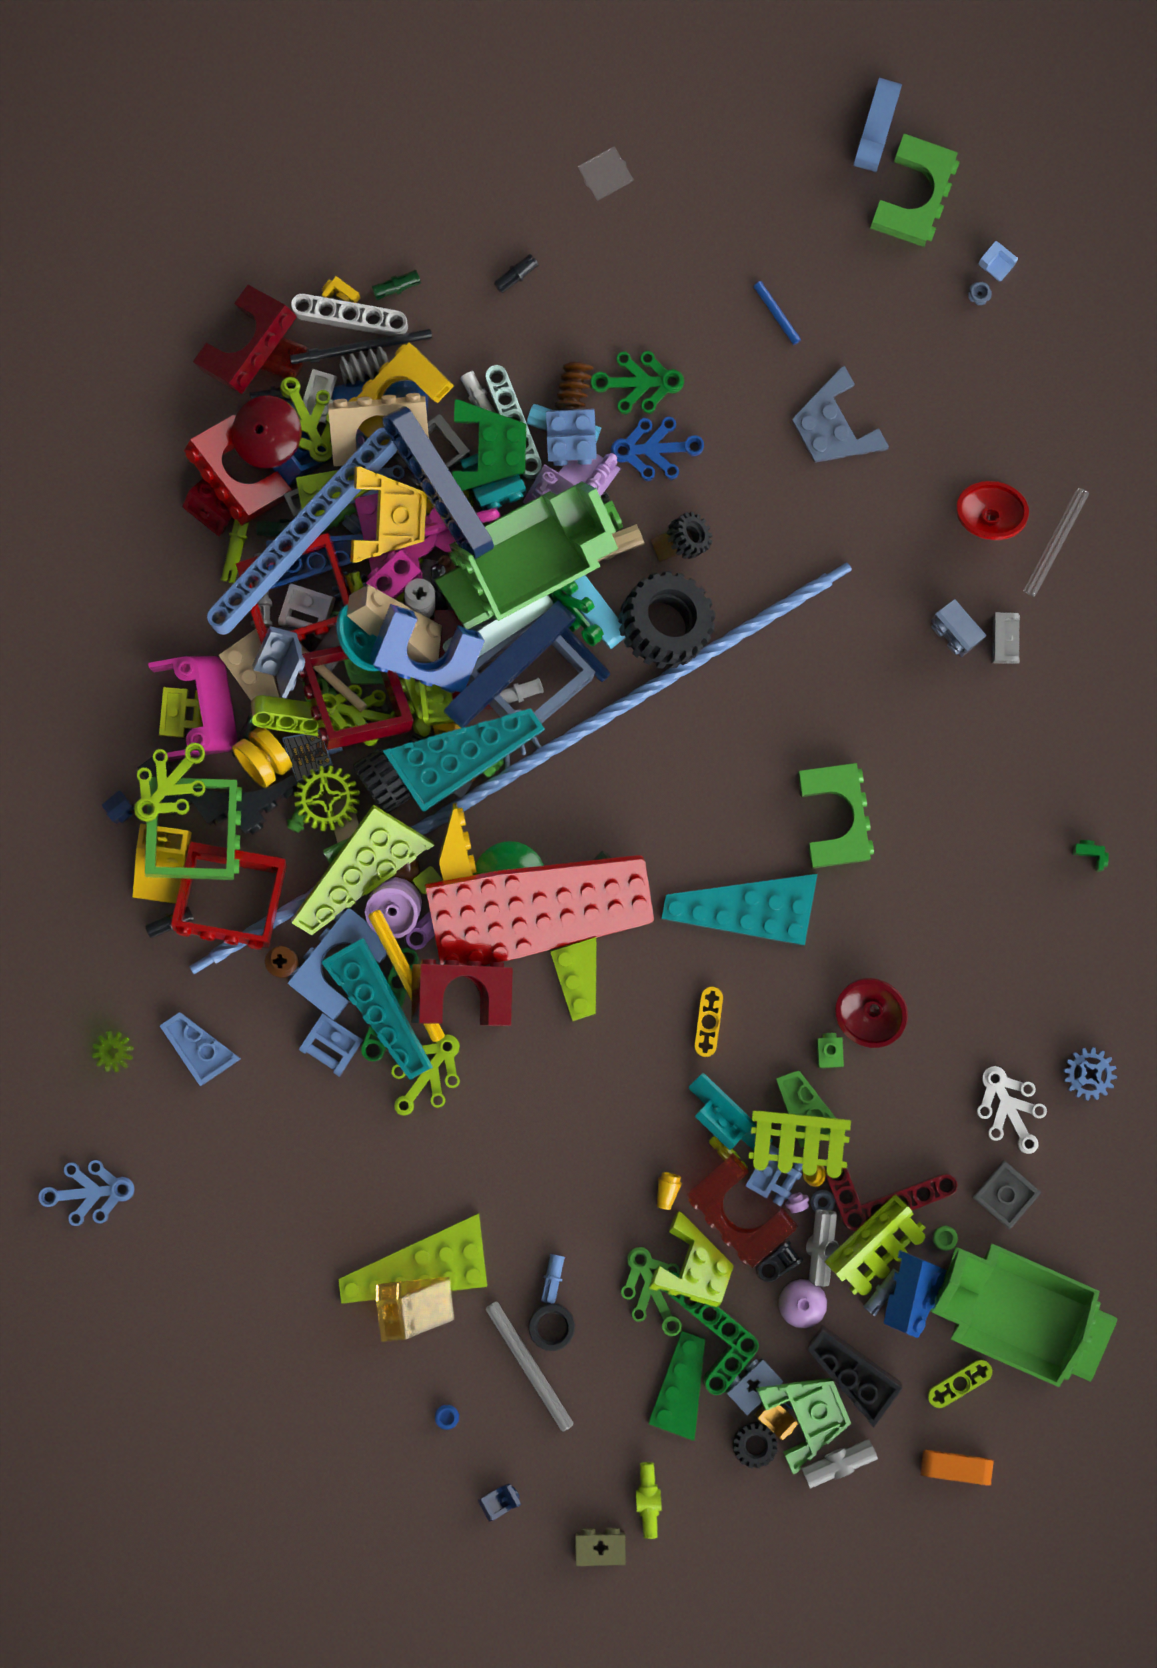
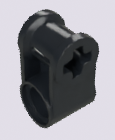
M788 1240L757 1265L756 1274L762 1281L773 1282L784 1273L795 1268L804 1259L798 1257L790 1246V1240ZM766 1264H771L774 1267V1274L770 1278H766L762 1274V1268Z

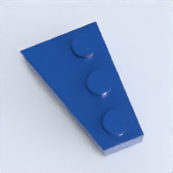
M900 1250L898 1258L902 1259L900 1270L894 1273L893 1280L897 1281L894 1294L889 1295L883 1323L919 1338L920 1333L925 1328L928 1314L935 1304L938 1290L944 1283L947 1270Z

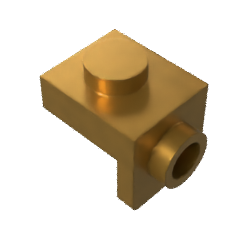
M781 1405L768 1411L762 1406L754 1414L781 1440L789 1436L798 1425V1421Z

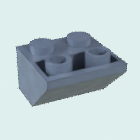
M956 599L938 611L931 620L933 623L931 627L939 637L943 635L949 642L947 644L948 648L955 655L959 653L961 657L986 637V634Z

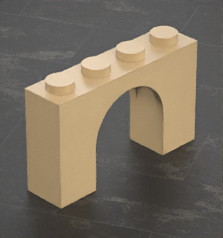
M410 393L402 398H396L395 395H386L378 400H372L371 397H361L354 402H347L346 399H337L333 403H329L328 413L334 466H343L357 451L356 432L363 421L376 415L387 416L403 406L408 407L412 411L429 438L425 396H420L419 393Z

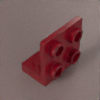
M226 471V473H227L232 479H234L235 481L239 482L238 480H236L232 475H230V474ZM203 478L189 490L182 506L218 537L225 532L232 517L227 506L217 498L213 488Z

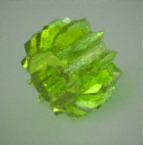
M108 1031L107 1040L101 1035L98 1037L102 1045L93 1044V1048L99 1049V1053L92 1054V1057H101L96 1063L98 1067L106 1062L104 1067L106 1072H109L112 1066L114 1072H119V1063L122 1067L127 1068L128 1064L124 1059L133 1060V1056L128 1055L127 1051L134 1050V1046H125L130 1039L125 1037L121 1040V1032H117L113 1038L112 1032ZM112 1045H114L113 1048H118L119 1053H116L113 1059V1056L108 1055Z

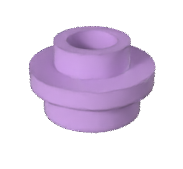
M801 1192L792 1194L788 1197L785 1206L787 1209H790L791 1213L801 1212L809 1207L808 1195H802Z

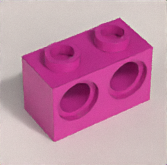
M394 550L385 559L387 563L381 569L376 567L367 576L369 580L366 584L379 590L378 582L382 578H388L390 580V587L381 592L396 599L404 592L406 585L410 581L417 579L423 572L402 550L398 553ZM401 561L407 562V571L403 574H398L396 572L397 563Z

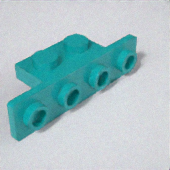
M702 1073L689 1086V1090L705 1104L695 1117L729 1150L741 1139L754 1151L756 1134L751 1133L752 1127H757V1124L711 1079Z

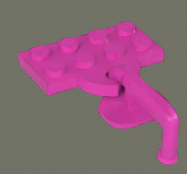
M378 493L355 498L364 540H376ZM433 508L429 516L425 515L424 542L396 551L398 553L402 550L421 569L419 558L428 555L434 546L445 552H451L449 544L455 542V539L436 509ZM497 509L476 513L482 523H491L501 517ZM394 550L368 558L371 572L376 567L381 569L387 563L385 561L387 556ZM401 561L396 565V572L398 574H403L408 569V564L405 561ZM421 574L417 579H424L423 574ZM382 578L378 582V588L381 591H385L390 587V580L388 578Z

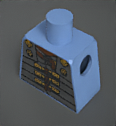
M300 734L282 738L298 783L304 782L303 775H306L309 779L313 777L310 774L311 769H314L316 774H319V766H323L325 770L330 765L333 766L330 755L343 751L342 747L327 750L324 741L322 742L318 736Z

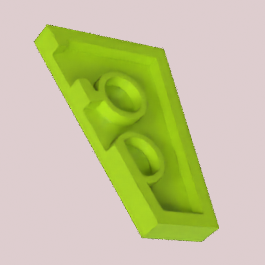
M596 937L551 951L550 953L572 1021L596 1014Z

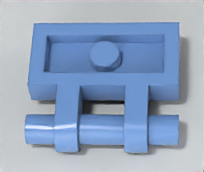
M770 1144L769 1154L779 1155V1149ZM768 1160L767 1168L762 1171L755 1168L745 1186L765 1198L773 1190L777 1193L773 1202L782 1206L785 1199L790 1197V1190L795 1181L799 1180L802 1176V1173H800L802 1171V1164L794 1163L791 1171L787 1173L788 1176L782 1186L775 1184L781 1174V1171L778 1169V1161Z

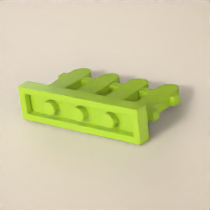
M753 1110L752 1121H757V1127H752L751 1133L756 1134L755 1150L754 1152H749V1158L754 1159L753 1165L757 1170L762 1171L766 1169L768 1160L778 1161V1169L782 1173L790 1172L793 1163H801L802 1170L806 1175L815 1174L817 1165L827 1166V1174L831 1178H837L840 1176L842 1168H847V1162L842 1161L844 1143H849V1137L845 1136V1130H850L851 1120ZM772 1123H781V1130L771 1129ZM796 1125L806 1126V1132L796 1131ZM821 1128H831L830 1135L820 1134ZM771 1135L780 1136L779 1155L769 1154ZM795 1138L805 1139L803 1157L794 1156ZM820 1140L829 1141L828 1160L818 1159Z
M895 1194L824 1262L842 1282L845 1279L850 1282L852 1286L849 1290L854 1295L857 1292L861 1295H867L872 1289L869 1281L875 1275L880 1279L885 1278L890 1272L887 1264L893 1258L897 1262L902 1261V1259L898 1258L900 1250L907 1253L905 1247L910 1242L919 1245L924 1241L925 1234L922 1231L925 1227L921 1222L917 1225L910 1218L914 1215L911 1209ZM899 1228L905 1234L900 1241L893 1236V1233ZM881 1245L887 1250V1253L882 1258L875 1252ZM863 1262L870 1268L864 1275L857 1269Z

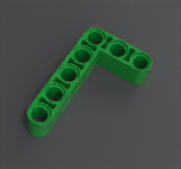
M667 1270L679 1278L680 1274L674 1270ZM668 1294L729 1344L703 1378L704 1386L711 1394H722L756 1354L759 1347L758 1340L720 1307L696 1301L687 1304L684 1302V1295L678 1294L674 1296ZM707 1307H712L715 1310V1314L711 1319L703 1318V1311ZM725 1323H732L734 1326L733 1331L728 1335L723 1334L721 1331L722 1326ZM745 1338L752 1339V1346L748 1350H742L740 1347L741 1341ZM730 1357H734L737 1360V1364L733 1369L725 1368V1361ZM715 1376L720 1377V1386L711 1388L709 1386L711 1378Z

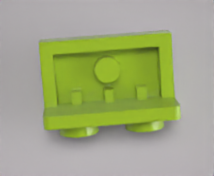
M416 681V694L421 696V704L418 705L419 719H423L426 726L453 723L454 721L444 713L445 708L453 701L452 693L443 690L441 686L435 684L427 686Z

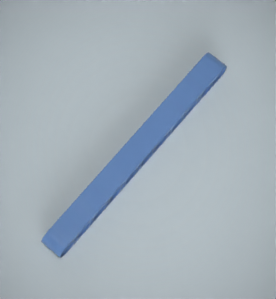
M384 427L377 429L209 610L207 620L215 632L224 635L232 631L362 490L354 488V480L348 481V478L354 474L355 466L377 473L396 453L398 449ZM390 439L388 444L380 445L383 440ZM374 457L371 462L364 463L366 458ZM341 492L339 497L331 498L334 493ZM325 510L321 516H315L317 511ZM302 528H308L304 534H298ZM292 545L289 551L282 552L285 546ZM275 563L272 569L265 570L268 564ZM253 581H259L257 586L249 588ZM236 599H242L239 605L232 606ZM225 617L222 623L216 624L218 618Z

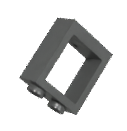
M439 413L428 422V434L438 429L457 453L454 458L445 464L448 470L451 471L460 464L461 460L470 456V450ZM397 450V456L394 457L395 460L402 467V469L407 467L409 471L412 473L409 466L403 459L402 455ZM412 473L409 476L417 487L421 486Z

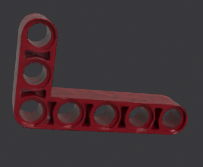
M826 1168V1180L842 1222L846 1228L852 1231H857L872 1217V1206L875 1204L883 1206L895 1194L897 1196L902 1195L906 1199V1205L912 1211L953 1195L958 1187L957 1181L953 1176L941 1174L861 1204L847 1168H842L843 1177L838 1181H834L827 1174ZM944 1178H948L952 1184L951 1189L947 1192H943L939 1188V1183ZM920 1187H926L929 1191V1196L924 1201H920L916 1196V1192ZM843 1190H849L852 1194V1199L847 1204H843L839 1200V1194ZM852 1213L859 1214L861 1218L859 1225L855 1227L850 1226L848 1223V1217Z

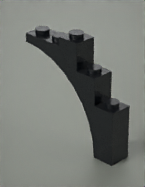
M157 754L156 759L163 761V758ZM153 757L137 767L138 769L148 768L151 771L152 777H157L156 763ZM166 763V773L168 778L174 770H172L171 767ZM142 772V775L145 777V779H147L149 777V774L147 772ZM293 775L276 785L258 791L242 793V801H237L236 811H241L240 828L246 835L249 833L254 835L264 828L262 824L266 820L261 814L263 811L266 813L272 811L278 806V800L283 797L288 799L298 791L296 789L298 782ZM193 788V790H194L195 792H201L202 789H203V788ZM205 788V792L201 796L193 794L168 795L161 800L162 803H176L179 799H185L189 805L193 803L210 826L213 823L217 826L228 818L226 816L229 813L228 792H218ZM179 803L177 808L180 811H184L187 805ZM170 812L173 816L178 814L177 812Z

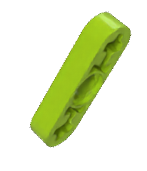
M982 1359L973 1361L932 1386L927 1394L928 1401L936 1408H943L988 1381L992 1376L991 1365ZM977 1365L986 1366L985 1376L976 1375L973 1377L976 1382L972 1384L971 1379L965 1372L969 1370V1373L973 1374L977 1371ZM956 1377H964L966 1379L967 1385L964 1390L958 1391L954 1389L953 1381ZM948 1383L950 1390L955 1395L951 1397L950 1393H947L943 1396V1402L933 1401L932 1398L935 1397L934 1392L936 1390L940 1393L947 1390L944 1385Z

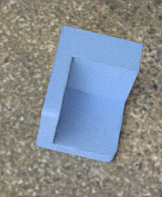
M995 241L980 259L978 265L998 281H1002L1014 267L1018 258L999 242Z

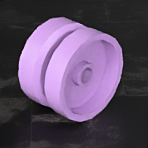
M397 877L389 878L371 891L365 909L366 921L370 928L376 933L368 915L375 910H381L395 938H401L410 933L417 923L422 907L419 891L409 881Z

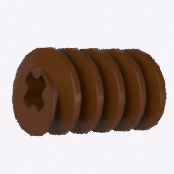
M580 362L564 364L563 370L567 373L561 374V379L564 382L559 383V388L562 391L557 393V398L560 401L555 402V407L559 410H573L585 407L586 404L581 402L580 398H587L588 396L582 392V389H589V385L584 383V380L591 379V376L586 374V371L593 370V366Z
M284 946L272 948L265 957L266 969L270 974L278 978H288L299 965L296 953ZM284 958L287 960V963L283 964L282 967L277 965V961H281Z

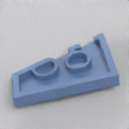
M181 1012L160 1025L200 1086L241 1060L240 1057Z

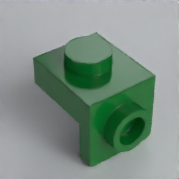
M1080 840V844H1074L1072 855L1096 857L1095 871L1101 872L1104 867L1108 866L1109 853L1105 852L1106 846L1094 845L1095 841Z

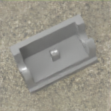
M994 613L992 623V663H1020L1019 613Z

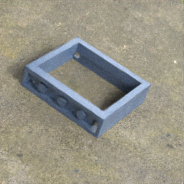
M541 616L477 659L468 683H472L480 675L478 671L522 635ZM561 635L552 645L579 674L534 712L541 724L591 682L595 675V671ZM500 694L489 703L500 717L516 713Z

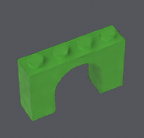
M904 134L894 162L923 173L930 181L932 197L924 206L916 209H905L880 200L870 228L923 247L927 240L932 241L936 227L932 226L935 218L940 219L944 205L940 204L942 196H948L952 183L948 182L950 174H956L960 161L956 160L958 152Z
M857 763L799 771L798 779L801 797L820 794L838 795L849 804L853 816L850 830L843 837L808 844L811 869L869 861L871 859L870 855L874 854L873 841L868 840L867 831H870L871 827L869 816H864L863 807H867L865 792L861 793L860 783H864L862 768L858 769Z

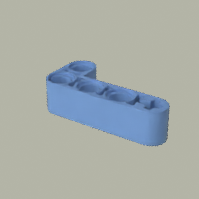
M879 78L853 166L877 172L902 84Z

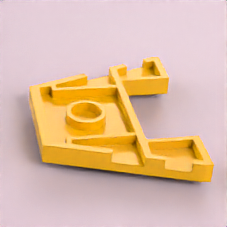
M355 466L354 488L378 490L376 540H351L350 562L357 563L392 550L424 542L426 493L365 468Z

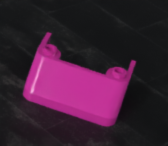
M185 656L148 663L149 668L154 673L174 669L175 675L180 680L196 681L203 727L194 728L189 731L186 736L187 746L191 743L202 745L205 756L231 751L232 746L238 742V734L226 665L222 659L217 656ZM185 750L167 753L168 762L183 760L186 757ZM196 750L190 754L192 758L199 757L200 755Z

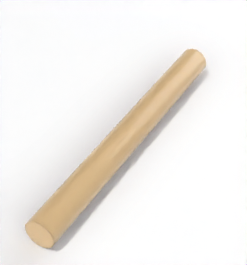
M301 645L302 654L309 653V651L303 645ZM324 665L313 667L315 671L360 712L367 707V704Z

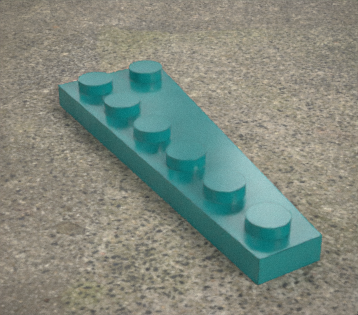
M364 938L321 961L336 983L347 993L351 1003L356 1005L362 1013L366 1023L370 1024L378 1034L379 1040L388 1048L391 1056L409 1079H413L433 1068Z

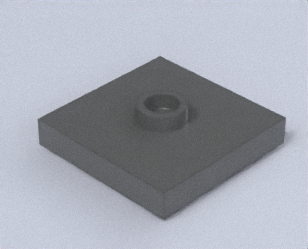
M1003 1160L972 1198L1010 1230L1041 1192Z

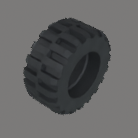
M663 571L661 575L657 572L650 574L648 578L644 577L634 586L621 605L618 622L622 624L619 628L620 635L626 637L624 644L627 648L631 646L634 650L632 654L636 658L638 656L644 658L643 662L648 665L652 662L656 663L657 668H664L667 664L669 668H677L679 664L685 665L699 654L709 642L710 635L714 632L715 624L713 620L715 619V611L710 610L713 605L711 599H706L704 595L706 591L703 587L698 588L695 585L696 581L692 578L689 580L685 579L684 574L677 572L673 576L671 571ZM654 603H663L675 608L684 620L685 635L670 637L656 630L650 622L648 606Z

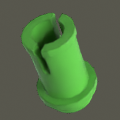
M303 806L297 807L291 819H287L288 824L286 827L296 833L304 830L303 825L305 822L303 820L307 813L303 816L298 815V811Z

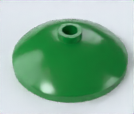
M506 841L497 843L483 852L476 863L477 872L474 875L544 865L538 854L530 847L519 842Z

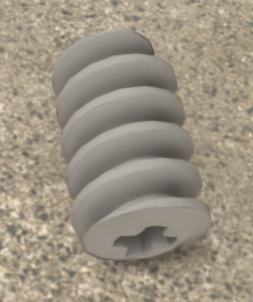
M381 346L377 347V354H374L372 349H368L367 357L362 351L359 352L358 359L353 354H350L348 362L344 356H340L339 365L345 387L347 379L354 385L356 384L357 376L361 382H365L366 374L372 380L374 379L375 372L379 374L380 367L388 362L386 352L383 351Z
M425 579L410 581L404 590L405 605L430 618L435 611V590L433 585Z

